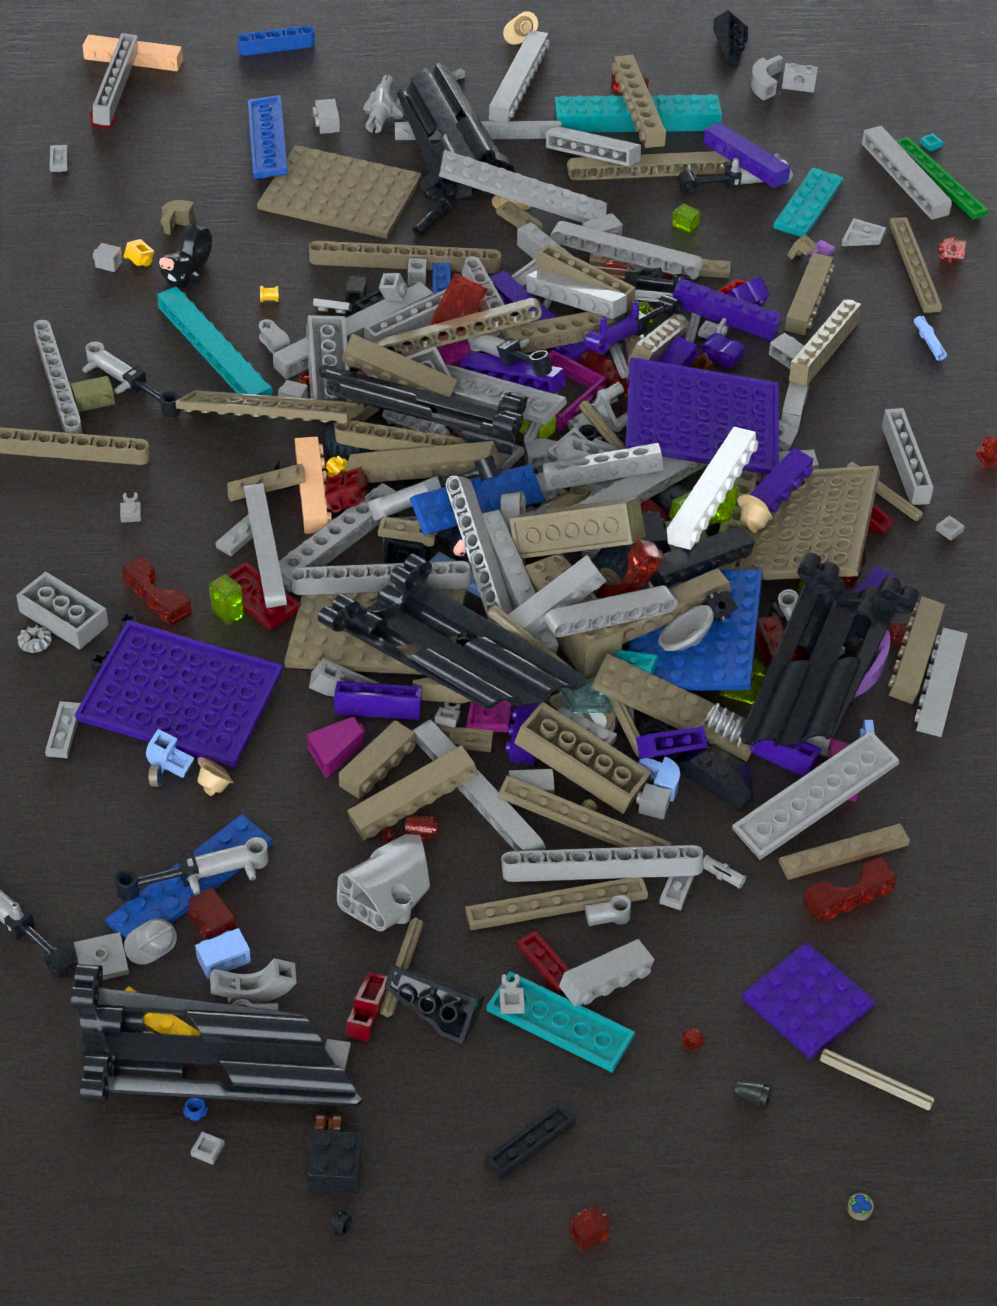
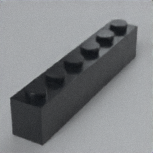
M740 525L698 541L691 550L681 547L648 559L643 575L654 587L666 586L668 588L675 583L684 582L696 575L700 576L704 572L717 569L725 564H731L741 558L749 557L756 541Z

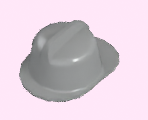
M155 918L149 920L127 935L124 942L125 954L136 964L146 965L168 953L175 946L177 941L176 931L170 922L164 919Z

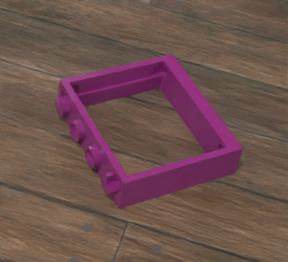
M551 350L548 353L551 366L563 368L564 375L589 387L564 412H558L555 415V428L562 431L568 426L567 421L573 420L575 416L582 413L579 409V404L582 401L587 400L591 404V401L597 398L598 391L607 389L606 377Z

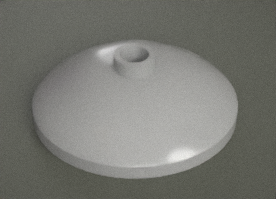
M700 605L678 615L661 632L658 640L661 648L666 651H678L697 645L707 634L713 623V610L707 605Z

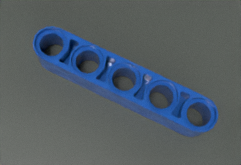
M306 25L240 34L237 37L238 53L247 56L312 47L315 45V29L312 26Z

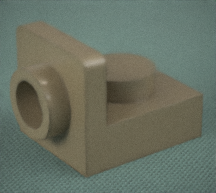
M805 234L793 244L787 255L791 259H794L797 255L799 257L803 254L808 255L816 249L817 244Z

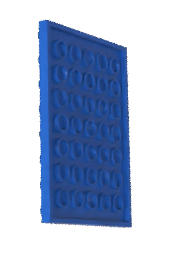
M762 569L720 570L730 583L731 596L738 609L729 613L730 618L720 623L718 620L713 621L707 634L697 645L678 651L663 650L658 640L661 632L667 626L665 625L631 640L629 651L657 655L658 663L653 675L686 691L751 690L763 577ZM696 575V576H694V577H691V578H689V579L686 580V581H689V580H691V579H693V578H696V577H698V576ZM645 576L639 582L638 591L649 589ZM681 581V582L675 583V584H673L672 586L668 587V589H670V588H672V587H675V586H677V585H679V584H682V583H684V582Z

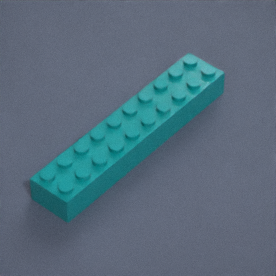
M718 95L651 96L666 132L705 131L706 128L719 122L721 123L722 111ZM623 96L555 97L554 119L555 121H561V127L586 133L636 132L635 122L631 120V113L627 110V103L624 102Z

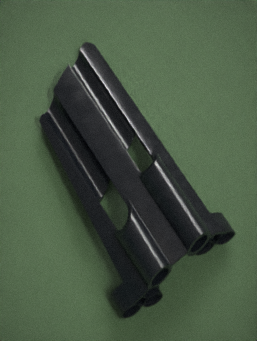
M443 63L436 64L435 69L430 74L426 68L421 70L411 78V84L405 92H402L401 89L398 91V98L430 172L419 184L426 199H435L439 193L444 197H450L455 193L454 181L439 176L444 150L515 172V168L509 158L499 153L446 65ZM462 111L465 115V118L461 119L458 122L456 120V117ZM438 126L443 137L432 146L428 138L434 134Z
M411 554L407 557L404 567L397 566L393 569L390 575L392 584L387 585L381 590L376 603L365 608L357 601L340 593L333 600L332 607L324 606L318 614V621L335 632L345 631L487 709H494L496 704L504 700L516 707L550 700V694L557 689L568 688L571 691H575L586 685V676L425 584L432 565L416 554ZM465 631H470L479 637L470 640L463 647L449 639ZM412 644L421 650L410 656L395 646Z

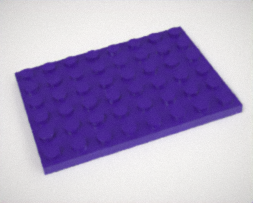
M630 358L625 449L659 443L663 457L710 464L733 427L756 432V441H758L756 452L752 453L749 463L742 470L769 474L779 464L778 383L646 359Z
M127 620L74 716L77 718V721L147 742L151 741L159 729L177 738L176 749L235 768L283 672V665Z

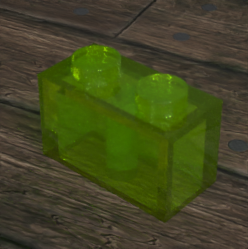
M226 574L209 584L212 612L227 625L240 619L244 615L241 586Z

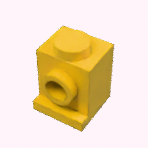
M139 239L127 243L123 257L125 259L129 258L137 266L144 265L147 267L152 262L154 250Z

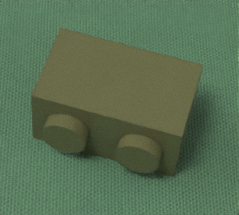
M108 376L71 383L72 394L78 412L115 404L113 388Z

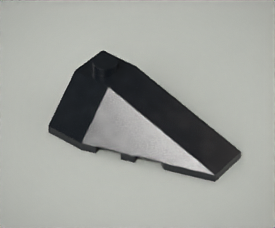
M727 10L714 18L713 31L725 59L736 68L742 57L741 51L745 49L744 43L748 40V26Z
M391 965L384 986L404 1005H408L418 1014V1017L423 1021L426 1020L433 1026L438 1034L460 1044H464L479 1017L485 995L463 986L396 965Z

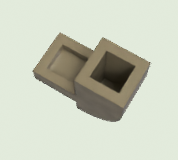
M174 200L163 205L161 225L163 226L164 234L171 235L176 224L187 226L192 223L195 217L194 202Z

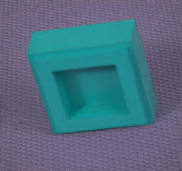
M933 133L920 138L919 143L928 151L943 147V141Z

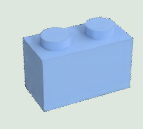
M239 928L226 931L220 936L204 940L200 944L195 945L197 960L207 979H210V973L214 969L228 972L251 962L250 949Z

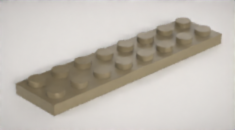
M607 653L593 682L592 689L679 730L704 726L707 743L717 745L724 751L744 761L748 760L751 754V745L741 743L737 747L738 739L731 743L729 742L730 734L723 738V730L716 734L715 725L708 729V721L702 724L711 708L715 705L714 703ZM727 710L726 715L728 716L732 712ZM734 714V720L740 717L739 715ZM742 717L741 724L743 725L746 722V718Z

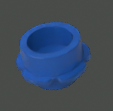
M196 1097L189 1098L183 1108L184 1115L192 1121L200 1120L208 1111L206 1102Z

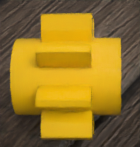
M340 456L330 458L326 463L325 468L328 470L326 474L332 477L343 473L345 476L348 461Z

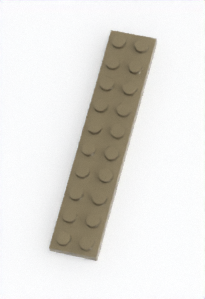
M194 390L175 401L176 409H184L185 412L200 410L201 413H209L215 411L218 414L234 413L236 416L251 414L252 417L267 415L269 418L281 416L289 420L295 418H302L304 421L320 419V422L334 420L337 423H347L364 410L363 403L198 390Z

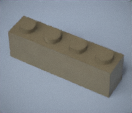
M397 721L391 723L339 772V786L358 799L365 793L368 794L379 780H383L393 767L399 765L404 756L414 750L416 745L415 733Z

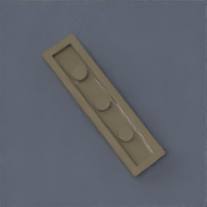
M302 464L228 482V498L230 502L246 498L244 486L263 483L266 493L305 483L304 467Z

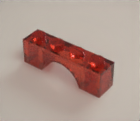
M638 539L627 554L629 564L625 578L616 586L604 584L596 597L602 599L641 590L664 560L654 542Z
M143 555L122 566V579L127 586H131L137 596L142 597L151 609H155L162 620H166L173 626L192 615L191 600L179 589L161 590L152 585L156 581L154 565Z
M879 857L863 864L860 882L857 885L849 888H839L824 881L805 890L803 903L817 923L824 919L829 920L836 914L850 911L855 906L863 902L868 903L879 895L889 894L894 889L897 876L885 860Z

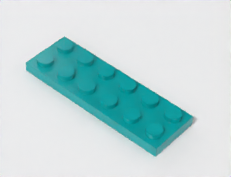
M812 167L774 222L773 228L799 237L805 234L808 235L842 185L844 177Z
M509 971L506 980L508 982L515 981V973ZM519 976L518 988H523L524 1013L500 1014L499 989H503L502 985L499 986L487 1004L486 1011L612 1073L635 1035L634 1031L581 1005L574 1007L570 1000Z

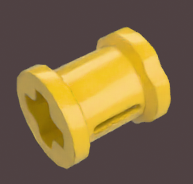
M260 286V302H264V300L279 302V286L275 288Z

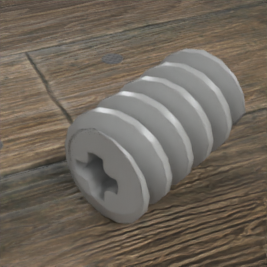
M720 703L715 704L702 724L708 721V729L715 725L716 734L723 730V738L730 734L729 742L732 743L738 739L737 747H739L742 743L740 733L744 724H741L742 717L740 716L734 720V712L727 716V708L725 707L719 711Z

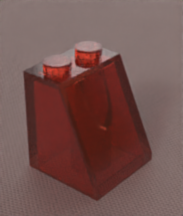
M454 273L430 325L479 312L488 289ZM461 326L458 327L456 330L463 331L465 327Z

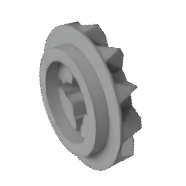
M38 625L34 628L28 626L27 630H21V634L17 636L19 647L30 653L45 650L52 640L50 631H47L45 626L39 628Z

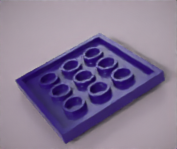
M808 942L743 992L742 995L744 1001L809 1059H812L872 1009L876 1002Z

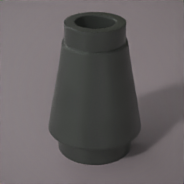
M738 1081L734 1094L759 1107H762V1105L767 1107L771 1100L772 1088L768 1087L766 1083Z

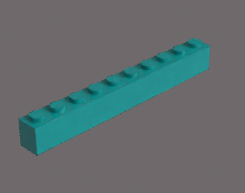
M176 286L157 294L159 309L236 393L271 396V393H273L271 385L262 379L260 373L256 372L249 362H246L242 354L233 348L232 343L228 342L220 331L218 332L213 323L205 318L204 313L196 308L195 304L187 298L184 292H181Z

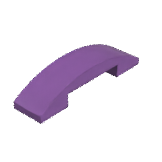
M888 630L875 654V657H877L870 670L866 672L854 697L870 689L883 673L890 648V634Z

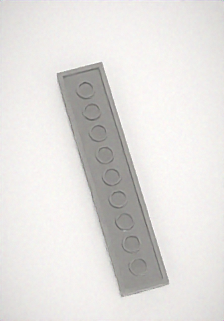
M447 150L443 152L439 172L440 177L581 223L606 215L607 203L601 200H596L586 195L554 186L553 184H547L537 179L505 170L504 168L495 167L486 162H480Z

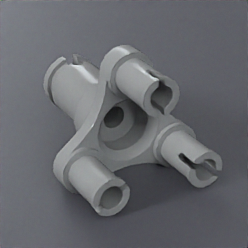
M387 75L383 76L376 92H371L368 101L365 102L363 107L364 111L370 114L365 126L371 133L374 128H376L375 133H379L386 118L402 119L405 113L399 98L397 103H395L390 95V86L393 78L389 75L388 78Z
M616 382L607 389H601L597 392V398L591 401L592 407L615 433L622 431L627 422V413L616 418L610 406L618 402V398L615 397L624 393V388L620 382ZM583 412L575 416L573 420L567 421L570 430L575 427L579 431V428L583 425H592Z

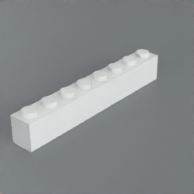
M733 427L668 526V544L691 550L693 545L699 541L700 534L708 527L709 520L712 516H715L720 503L724 502L727 492L732 489L736 478L740 477L743 467L749 463L752 453L756 452L758 447L756 432Z

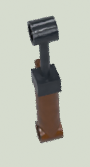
M594 266L636 287V290L640 283L671 287V293L674 294L675 287L680 278L690 281V276L685 274H673L672 280L642 277L640 276V269Z

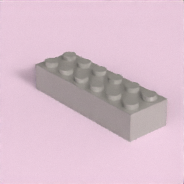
M308 315L306 340L311 399L352 402V400L333 396L326 389L327 379L322 378L319 373V367L323 365L349 371V366L341 361L347 347L345 316Z

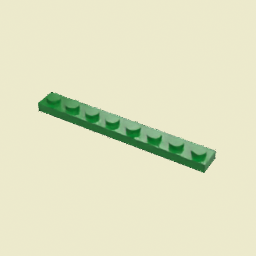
M909 137L896 140L936 185L968 216L975 220L987 215L988 209Z

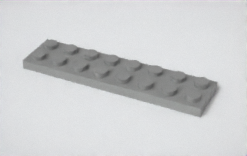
M449 364L446 365L452 378L457 379L450 398L497 410L498 403L502 400L505 393L512 392L527 396V406L523 413V419L543 425L550 421L567 404L566 397Z
M869 731L733 824L732 829L758 859L761 860L899 765V759L872 731Z

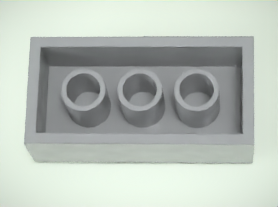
M46 571L16 595L19 612L41 626H45L46 629L78 649L83 648L109 625L106 608Z

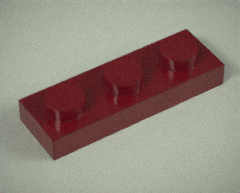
M536 930L518 940L517 948L558 995L563 991L559 985L564 973L570 969Z

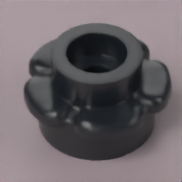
M345 1210L339 1213L336 1212L330 1221L333 1234L345 1235L351 1226L352 1216L348 1215Z

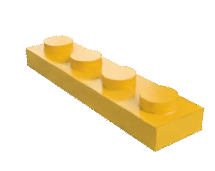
M129 986L125 989V991L137 992ZM148 1013L143 1018L146 1028L156 1034L200 1036L199 1031L173 1014Z

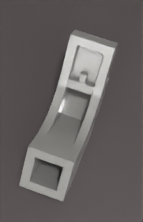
M780 55L769 60L761 58L753 66L751 88L762 100L776 95L777 80L771 76L782 71L783 57Z
M789 383L781 422L799 430L809 385Z
M275 958L266 968L252 974H235L217 969L210 973L211 994L228 997L229 1004H233L240 999L248 1000L251 1004L265 1003L286 994L297 983L295 963Z

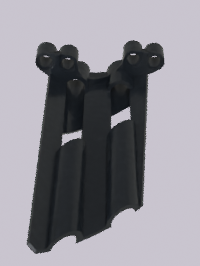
M329 365L319 367L320 376L327 379L326 389L333 396L442 424L452 428L466 443L493 441L498 452L512 455L516 433L522 427L523 413L528 400L527 396L512 392L505 393L502 400L498 403L497 410ZM427 406L435 407L438 414L432 413L431 409Z
M812 552L805 553L797 570L804 585L740 733L742 743L755 745L761 741L772 740L774 741L773 746H790L804 744L807 739L817 736H823L826 740L834 738L895 613H912L919 597L918 590L912 586L902 588L897 578L888 576L883 579L879 588H866L860 592L844 588L845 583L838 577L840 569L836 564L832 562L822 564L821 558L817 554ZM854 639H865L858 658L848 657L837 660L844 643ZM797 646L813 647L808 661L800 660L790 663Z
M77 964L75 986H73L71 993V1007L79 1009V1019L83 1035L84 1077L80 1085L81 1100L107 1101L109 1093L353 1107H357L363 1102L345 1072L333 1062L325 1050L317 1031L303 1014L102 988V965ZM148 1013L189 1015L196 1025L200 1036L156 1034L146 1028L143 1018ZM184 1065L223 1067L231 1082L185 1080L182 1070Z

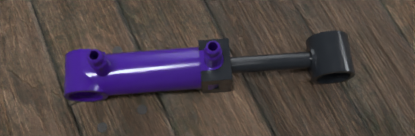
M665 294L659 299L657 309L643 314L639 312L638 301H633L632 311L625 314V319L607 327L606 317H601L600 331H590L585 337L584 345L592 351L605 354L610 346L632 335L640 336L646 333L647 321L661 314H668L670 316L680 314L683 309V302Z

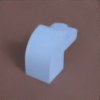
M158 729L147 746L146 756L151 765H161L162 773L166 769L184 778L194 762V757L176 749L177 738Z
M665 757L662 763L654 759H640L639 764L651 771L648 780L654 781L655 786L670 789V801L673 802L679 786L680 770L678 765L668 757Z

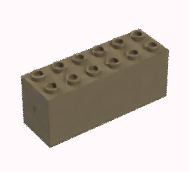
M640 497L524 512L509 519L513 542L520 558L629 545L646 537Z
M560 553L526 565L525 569L537 593L572 565ZM592 592L579 603L598 600V598ZM614 624L608 627L556 637V640L577 671L585 675L587 679L596 675L607 653L615 656L617 650H622L623 630L618 624Z

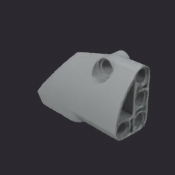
M405 834L375 850L370 859L340 874L337 886V903L340 909L377 931H384L396 923H408L411 920L412 908L430 889L426 856L420 835Z

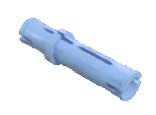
M918 316L915 318L914 324L919 329L921 338L925 339L936 360H943L947 353L935 336L933 327L928 325L924 316Z

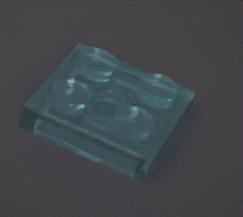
M588 682L585 686L575 691H571L568 688L558 689L559 694L571 713H611L613 705L605 694L591 688L593 682Z

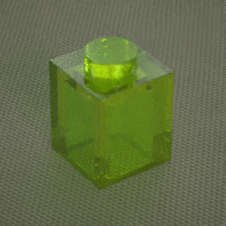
M683 203L673 211L672 226L691 233L699 226L701 211Z

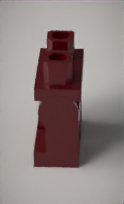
M362 467L345 472V476L341 473L327 478L325 498L333 513L365 502V488L368 487L369 482Z

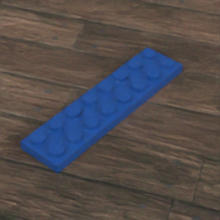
M276 95L248 100L254 179L288 174L281 96Z
M531 464L499 472L500 475L481 481L480 478L470 480L482 514L495 510H500L501 513L502 494L523 492L526 507L545 501ZM446 487L410 497L424 536L458 526Z
M241 814L194 850L193 853L194 856H199L244 845L253 837L263 838L269 848L273 845V840ZM179 863L171 869L179 868ZM241 869L200 878L199 894H194L190 886L184 887L182 876L152 883L142 890L135 899L128 901L105 919L106 925L115 933L120 932L121 938L125 941L129 933L149 920L159 918L172 924Z

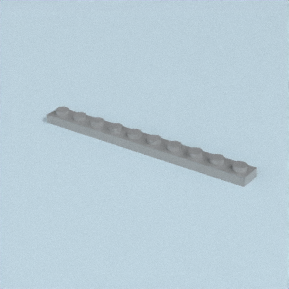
M496 121L481 122L491 139H546V131L557 126L561 127V121H509L508 124ZM395 122V140H416L409 122ZM438 126L434 134L428 138L429 140H440L443 137Z

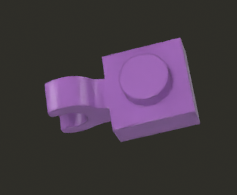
M820 240L816 243V249L809 254L811 256L812 253L831 256L835 251V247Z

